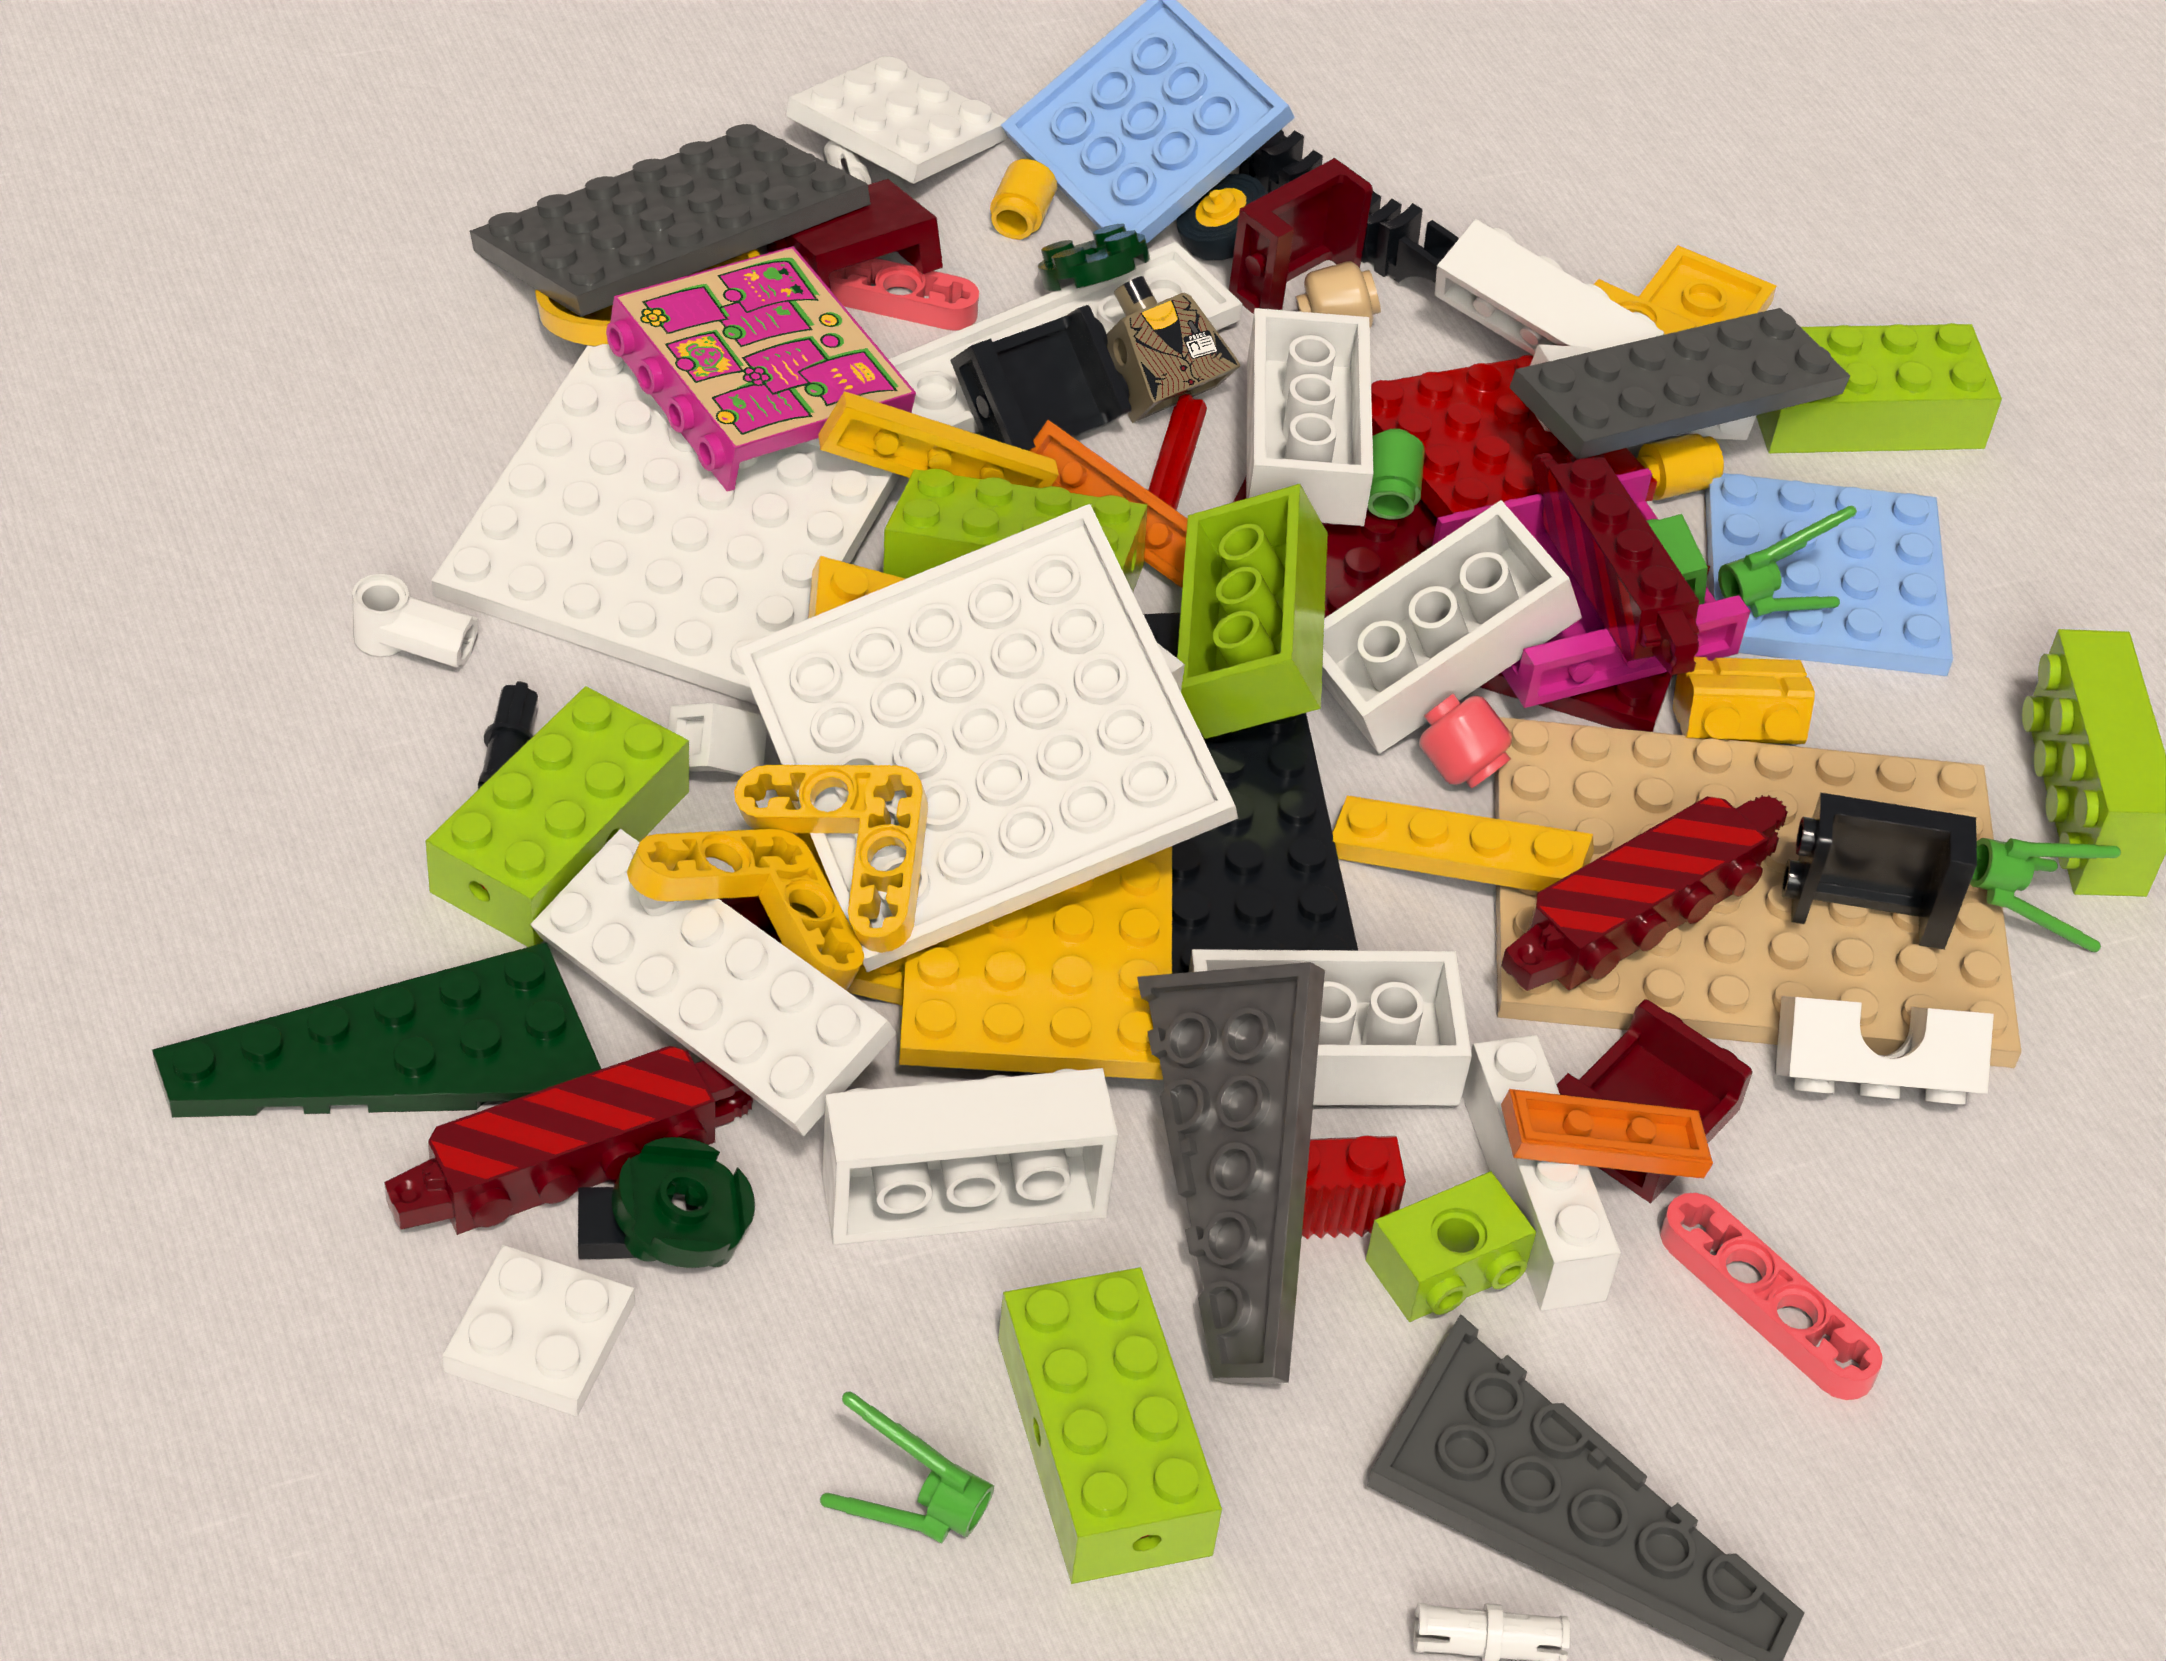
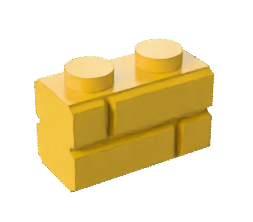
M1694 657L1696 662L1694 672L1677 674L1673 697V712L1677 722L1680 723L1682 735H1685L1686 738H1714L1778 744L1806 743L1814 706L1815 690L1809 677H1807L1801 660L1716 657L1713 661H1709L1707 657Z

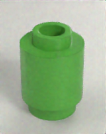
M1388 429L1372 437L1373 479L1368 509L1372 514L1380 518L1401 519L1413 512L1414 506L1421 498L1425 448L1423 443L1409 432L1402 429Z

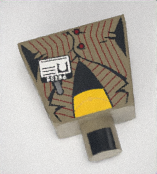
M1144 276L1134 278L1114 291V295L1126 317L1122 318L1107 333V348L1116 370L1123 375L1127 382L1130 394L1129 402L1132 408L1128 416L1132 423L1176 405L1179 397L1184 394H1190L1194 397L1218 387L1241 366L1233 352L1191 295L1180 293L1157 303Z

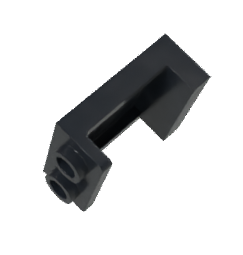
M1089 305L1079 307L1064 317L992 342L990 338L973 344L950 360L981 436L1027 451L1036 447L1033 440L1047 420L1060 427L1072 437H1077L1109 425L1132 411L1127 382L1114 366L1107 348L1108 339L1105 328L1094 317Z
M1820 792L1813 817H1802L1796 839V855H1800L1798 861L1788 859L1784 871L1782 897L1792 899L1791 922L1805 924L1813 900L1919 916V945L1945 949L1977 867L1976 817Z

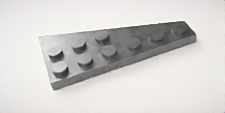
M1311 962L1137 977L1141 998L1149 1002L1154 1028L1147 1031L1151 1053L1159 1058L1165 1089L1160 1095V1101L1178 1195L1186 1198L1191 1227L1185 1229L1189 1254L1197 1257L1203 1291L1198 1297L1212 1375L1214 1379L1228 1384L1289 1383L1325 970Z

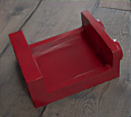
M1333 158L1240 208L1229 291L1243 303L1242 306L1253 314L1255 308L1283 310L1286 283L1326 260H1330L1335 264L1351 261L1360 268L1373 193L1372 185L1342 162Z
M889 179L868 185L870 205L767 244L768 253L794 246L830 290L829 275L831 272L895 251L922 274L943 268L937 217Z
M1644 999L1635 1008L1628 1031L1579 1080L1567 1073L1556 1085L1560 1095L1697 1110L1700 1114L1707 1143H1709L1740 1110L1753 1071L1750 1066L1739 1060L1731 1051L1719 1047L1684 1024L1676 1015L1666 1012L1650 1000ZM1598 1167L1650 1204L1677 1177L1674 1175Z

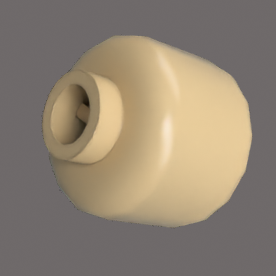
M1351 261L1308 273L1304 281L1305 294L1295 296L1299 312L1369 317L1370 328L1373 324V315L1381 313L1377 290L1370 270L1361 272L1360 268Z

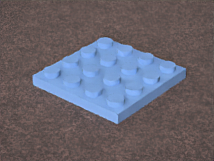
M1147 0L1001 124L1006 135L1029 159L1042 163L1052 171L1057 180V187L1099 229L1114 224H1125L1126 231L1135 230L1136 233L1143 234L1146 243H1149L1295 117L1289 105L1177 0Z
M1723 473L1722 477L1713 479L1712 484L1709 485L1708 489H1705L1707 556L1708 565L1710 566L1708 573L1709 591L1716 601L1724 599L1718 581V572L1722 565L1764 550L1848 506H1854L1857 510L1854 517L1811 539L1804 548L1776 562L1781 573L1782 582L1780 589L1774 591L1773 598L1835 596L1840 600L1839 606L1817 610L1774 611L1759 617H1755L1751 611L1738 653L1948 676L1953 662L1937 497L1806 483L1796 480L1788 481L1752 477L1742 474Z

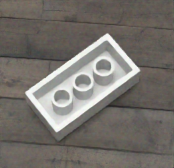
M1255 308L1247 358L1246 499L1301 484L1322 523L1364 526L1373 479L1369 317Z
M1500 500L1324 618L1322 683L1378 754H1381L1427 723L1428 721L1424 715L1454 693L1457 699L1461 700L1519 661L1524 648L1544 644L1580 620L1582 616L1570 579L1504 502Z
M1192 949L1189 972L1311 962L1325 970L1313 1105L1460 1106L1472 1054L1456 951Z
M1103 1068L1087 1070L1061 1069L1053 1073L1012 1077L995 1075L980 1080L948 1083L930 1081L919 1083L915 1086L872 1090L855 1088L846 1092L826 1094L822 1179L833 1245L1107 1218L1118 1133Z

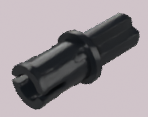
M517 681L516 685H505L501 690L494 722L484 732V743L487 746L483 771L479 776L478 788L488 781L533 737L531 728L538 702V694L528 688V683Z

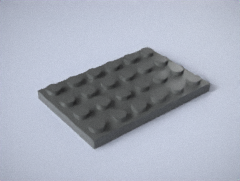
M741 124L729 128L725 136L709 142L696 141L685 144L679 149V153L666 158L639 161L633 165V170L618 176H602L591 179L585 184V188L567 195L553 194L545 196L538 200L537 206L518 213L505 212L497 214L488 220V224L470 230L473 249L476 253L578 316L583 317L613 305L614 296L688 276L871 203L866 182L816 158L810 153L792 146L785 140L779 139L757 128L755 125Z

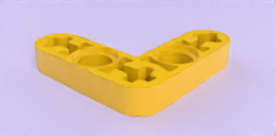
M763 765L754 767L743 774L734 790L735 802L746 824L752 829H780L790 833L858 834L848 907L849 922L860 944L870 951L879 953L889 952L904 945L910 938L914 928L928 815L927 795L917 774L907 767L897 765ZM840 787L848 791L847 801L835 811L825 812L814 807L816 797L827 788ZM767 790H775L778 797L770 798L767 807L758 808L756 801L764 800ZM903 790L907 797L899 800L896 815L900 826L891 824V816L885 802L893 799L895 791ZM792 801H800L801 808L796 810ZM894 845L906 850L904 861L893 870L880 871L871 866L873 856L878 850L886 846ZM878 891L887 892L886 900L892 916L884 919L881 928H873L870 920L876 919L880 912L881 899Z
M780 829L653 834L646 836L639 842L628 866L627 875L629 882L642 895L656 901L666 902L758 896L783 946L845 990L851 986L863 964L864 952L811 850L798 836ZM711 857L724 861L735 872H726L718 869L709 863L706 858ZM790 903H798L808 907L816 913L818 918H810L800 914L792 908Z

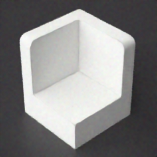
M716 703L670 706L668 730L689 740V772L718 770L743 776L745 772L752 768L764 765L767 727L761 714Z

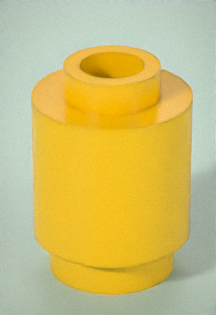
M1019 159L1007 167L990 205L992 224L1000 234L1007 238L1019 240L1027 238L1031 233L1040 228L1057 190V180L1048 167L1031 159Z
M1698 433L1644 444L1639 451L1638 458H1636L1645 469L1649 468L1652 476L1657 481L1653 500L1708 489L1714 478L1722 477L1724 470L1723 455L1717 441L1711 436L1702 437Z

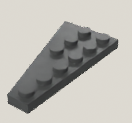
M1460 1314L1371 1469L1367 1486L1722 1661H1783L1805 1612L1737 1553L1725 1554L1696 1529L1698 1520L1678 1502L1673 1507L1667 1504L1645 1484L1646 1474L1564 1403H1551L1525 1380L1527 1371L1509 1355H1506L1503 1359L1498 1357L1477 1338L1479 1329Z

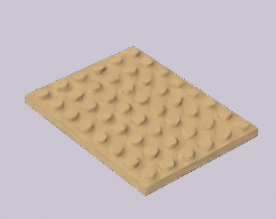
M1499 717L1511 732L1512 743L1505 751L1511 759L1495 771V819L1593 834L1594 852L1590 863L1707 796L1726 799L1734 808H1737L1750 800L1754 801L1755 797L1760 798L1761 795L1765 797L1770 795L1772 798L1777 797L1778 801H1783L1782 804L1787 806L1786 811L1788 813L1784 826H1781L1779 831L1775 830V832H1778L1777 837H1779L1776 851L1772 853L1771 857L1767 856L1766 860L1762 861V876L1750 891L1738 897L1734 894L1714 905L1711 911L1700 921L1694 924L1685 922L1668 932L1663 940L1651 950L1641 951L1639 949L1619 961L1617 966L1605 977L1598 980L1590 978L1570 991L1557 979L1526 991L1517 983L1512 975L1507 974L1501 967L1505 949L1528 931L1538 891L1496 885L1498 1018L1628 1030L1635 1008L1644 999H1647L1666 1012L1676 1015L1684 1024L1706 1038L1778 1045L1781 996L1861 1002L1860 1030L1864 1042L1877 1055H1889L1898 1050L1908 1036L1911 1007L1994 1014L1990 1066L2015 1068L2021 1055V1044L2003 907L1987 903V890L1969 885L1945 949L1919 945V916L1813 900L1805 924L1791 922L1792 899L1782 897V882L1788 859L1798 861L1800 856L1796 855V839L1801 818L1813 817L1820 792L1976 817L1977 841L1981 838L1994 840L1984 765L1727 739L1686 738L1685 735Z

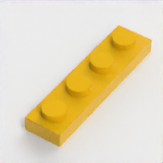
M845 391L818 434L820 450L908 478L911 477L914 469L924 471L928 469H943L957 476L977 479L995 477L1005 479L1011 484L1044 488L1052 486L1059 475L1055 459Z
M1348 795L1333 830V842H1335L1338 859L1538 892L1589 864L1594 852L1593 834Z

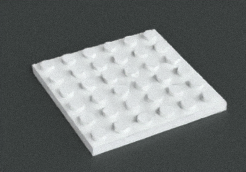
M609 344L587 345L432 578L434 597L757 705L735 649L808 619L812 570L820 556L850 564L901 475L820 450L819 438L740 462L735 489L727 492L713 473L704 469L695 450L681 433L676 432L671 427L665 412L650 394H646L642 390L635 374L621 357L616 356L612 352Z
M1090 504L735 649L782 765H897L914 771L922 782L928 799V815L914 928L910 938L904 945L893 951L879 953L870 951L862 946L864 952L863 964L867 972L1238 819L1232 797ZM840 787L827 788L816 797L814 807L825 812L835 811L847 801L849 793ZM903 790L895 791L893 799L885 802L891 816V824L900 826L896 815L899 800L907 797ZM797 801L799 808H801L800 801ZM810 833L837 901L849 922L848 907L858 834ZM886 846L876 852L871 861V866L880 871L893 870L904 861L906 850L899 846ZM878 891L881 899L880 912L876 919L870 920L873 928H881L884 919L892 916L886 900L887 892Z

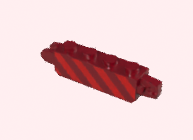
M1568 451V456H1566L1567 462L1558 464L1550 453L1535 454L1532 461V475L1534 476L1536 486L1539 487V491L1544 497L1542 516L1545 531L1627 662L1656 657L1670 675L1694 672L1696 666L1694 657L1698 653L1699 641L1697 640L1699 629L1696 624L1699 599L1605 457L1593 459L1591 456L1577 460Z
M1761 795L1760 798L1755 797L1754 801L1750 800L1737 808H1734L1726 799L1709 796L1701 799L1538 892L1528 931L1505 949L1501 967L1507 974L1512 975L1517 983L1526 991L1556 979L1570 991L1590 978L1598 980L1605 977L1617 966L1619 961L1639 949L1641 951L1651 950L1663 940L1668 932L1685 922L1694 924L1703 919L1714 905L1734 894L1738 897L1750 891L1762 876V861L1766 860L1767 856L1771 857L1772 853L1776 851L1779 837H1777L1778 832H1775V830L1779 831L1780 827L1784 826L1788 813L1786 811L1787 806L1782 804L1783 801H1778L1777 797L1772 798L1770 795L1767 797Z
M667 1046L436 1126L428 1140L429 1160L384 1182L387 1204L401 1230L447 1219L450 1220L457 1235L478 1227L495 1226L514 1214L545 1203L554 1204L564 1201L578 1192L579 1187H593L609 1180H616L628 1158L630 1157L631 1159L640 1154L643 1146L655 1139L681 1137L697 1140L708 1145L715 1143V1127L732 1122L735 1117L742 1118V1115H748V1110H752L753 1098L705 1061L694 1063L688 1051Z

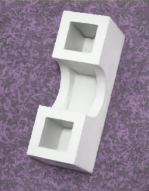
M1781 996L1775 1074L1795 1077L1794 1090L1834 1093L1835 1081L1860 1083V1096L1900 1099L1901 1086L1926 1088L1925 1101L1965 1104L1966 1092L1988 1094L1994 1014L1911 1007L1910 1028L1905 1042L1895 1052L1879 1056L1866 1045L1861 1035V1002Z

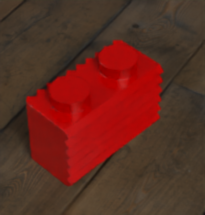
M1365 1135L1360 1137L1310 1139L1302 1226L1303 1237L1309 1239L1315 1234L1322 1239L1328 1233L1333 1238H1336L1342 1233L1349 1238L1354 1232L1363 1237L1367 1231L1372 1233L1374 1220L1400 1209L1406 1179L1397 1136Z

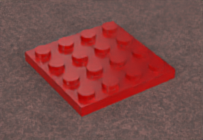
M1524 355L1516 359L1487 364L1477 363L1470 367L1441 372H1426L1418 376L1389 381L1379 380L1371 384L1372 437L1388 429H1402L1414 435L1423 443L1425 454L1421 500L1437 518L1456 512L1493 505L1500 500L1505 502L1511 499L1540 494L1539 487L1536 486L1534 476L1532 475V461L1535 454L1550 453L1558 464L1567 462L1566 456H1568L1569 450L1552 432L1544 430L1535 414L1509 388L1515 370L1530 366L1533 355ZM1627 448L1592 456L1593 459L1605 457L1616 475L1645 469ZM1653 476L1651 477L1646 502L1653 500L1657 481Z

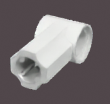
M369 575L362 578L354 586L352 592L353 638L356 646L361 651L369 655L382 657L390 656L403 650L454 667H464L472 653L473 644L478 633L477 617L410 597L404 582L392 575Z

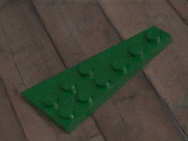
M547 942L152 1049L154 1065L172 1118L257 1116L265 1107L303 1106L304 1114H330L331 1105H368V1113L477 1110L484 1102L511 1101L601 1070V1066Z

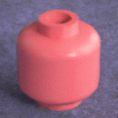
M1453 693L1424 715L1431 726L1422 733L1419 745L1449 784L1459 785L1466 782L1472 789L1511 759L1505 752L1512 743L1511 732L1483 697L1472 696L1460 703Z

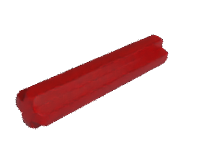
M1190 394L1180 396L1177 405L1173 408L1148 491L1175 510H1177L1207 411L1205 402L1202 399H1194Z

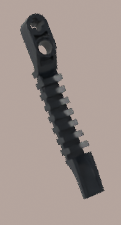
M1281 129L1240 164L1239 174H1246L1251 177L1256 176L1268 193L1322 165L1323 155L1312 150L1302 159L1304 136L1294 130L1286 137ZM1373 191L1361 262L1372 261L1375 263L1374 271L1383 277L1390 274L1395 277L1394 280L1398 283L1405 278L1414 276L1426 278L1436 283L1437 265L1459 238L1440 224L1431 220L1426 226L1423 248L1419 245L1423 209L1412 203L1401 213L1402 204L1392 198L1380 209L1381 196Z

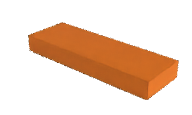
M1509 1089L1501 1103L1513 1158L1702 1179L1705 1178L1713 1165L1700 1114L1697 1110Z

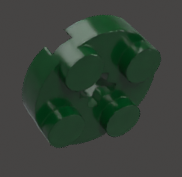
M1114 224L1094 231V240L1074 246L1072 240H1064L1043 247L1041 249L1043 261L1038 264V270L1044 289L1048 291H1061L1059 280L1069 278L1074 279L1076 288L1086 287L1120 277L1135 270L1133 258L1136 257L1144 263L1150 260L1145 236L1136 233L1135 230L1126 231L1125 224Z
M667 1137L655 1139L645 1144L640 1154L631 1159L629 1157L624 1163L612 1190L613 1214L618 1226L626 1235L624 1239L626 1249L639 1260L646 1262L658 1260L676 1267H721L727 1264L745 1237L754 1217L755 1199L747 1177L738 1167L733 1175L725 1165L716 1161L720 1154L718 1150L697 1140ZM675 1193L685 1195L687 1204L697 1206L699 1209L692 1211L683 1210L674 1205L671 1200Z

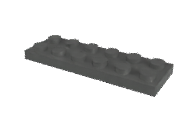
M1781 308L1519 368L1515 370L1509 388L1578 460L1843 394L1850 375L1831 357V354L1826 349L1819 346L1796 323L1791 315L1784 312Z

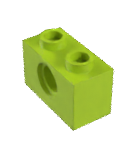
M1492 1171L1374 1220L1365 1261L1408 1322H1412L1432 1312L1437 1315L1448 1313L1458 1307L1467 1297L1490 1287L1502 1289L1516 1282L1527 1269L1536 1231Z

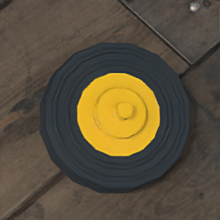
M1228 174L1177 218V229L1183 243L1194 256L1204 260H1226L1233 258L1240 208L1268 194V191L1257 178L1246 174Z

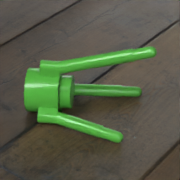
M1848 506L1764 550L1722 565L1718 572V581L1724 599L1739 595L1746 606H1750L1755 617L1774 611L1817 610L1838 607L1840 600L1835 596L1773 598L1774 591L1780 589L1782 582L1781 573L1776 562L1804 548L1811 539L1854 517L1857 513L1856 508Z
M1981 838L1977 841V867L1970 885L1987 890L1988 904L2008 908L2074 944H2078L2091 952H2098L2101 949L2099 941L2014 896L2016 890L2023 891L2029 886L2034 871H2056L2058 864L2055 860L2040 857L2118 858L2121 855V850L2117 846L2096 844L2034 843L2010 838L2007 842Z
M851 1391L845 1392L842 1396L844 1405L932 1470L924 1482L917 1500L918 1503L928 1508L927 1514L925 1516L832 1493L821 1495V1505L826 1508L846 1512L847 1514L919 1531L941 1544L946 1539L950 1530L968 1537L988 1507L995 1485L961 1466L953 1464L921 1438L912 1434L901 1424L895 1423Z

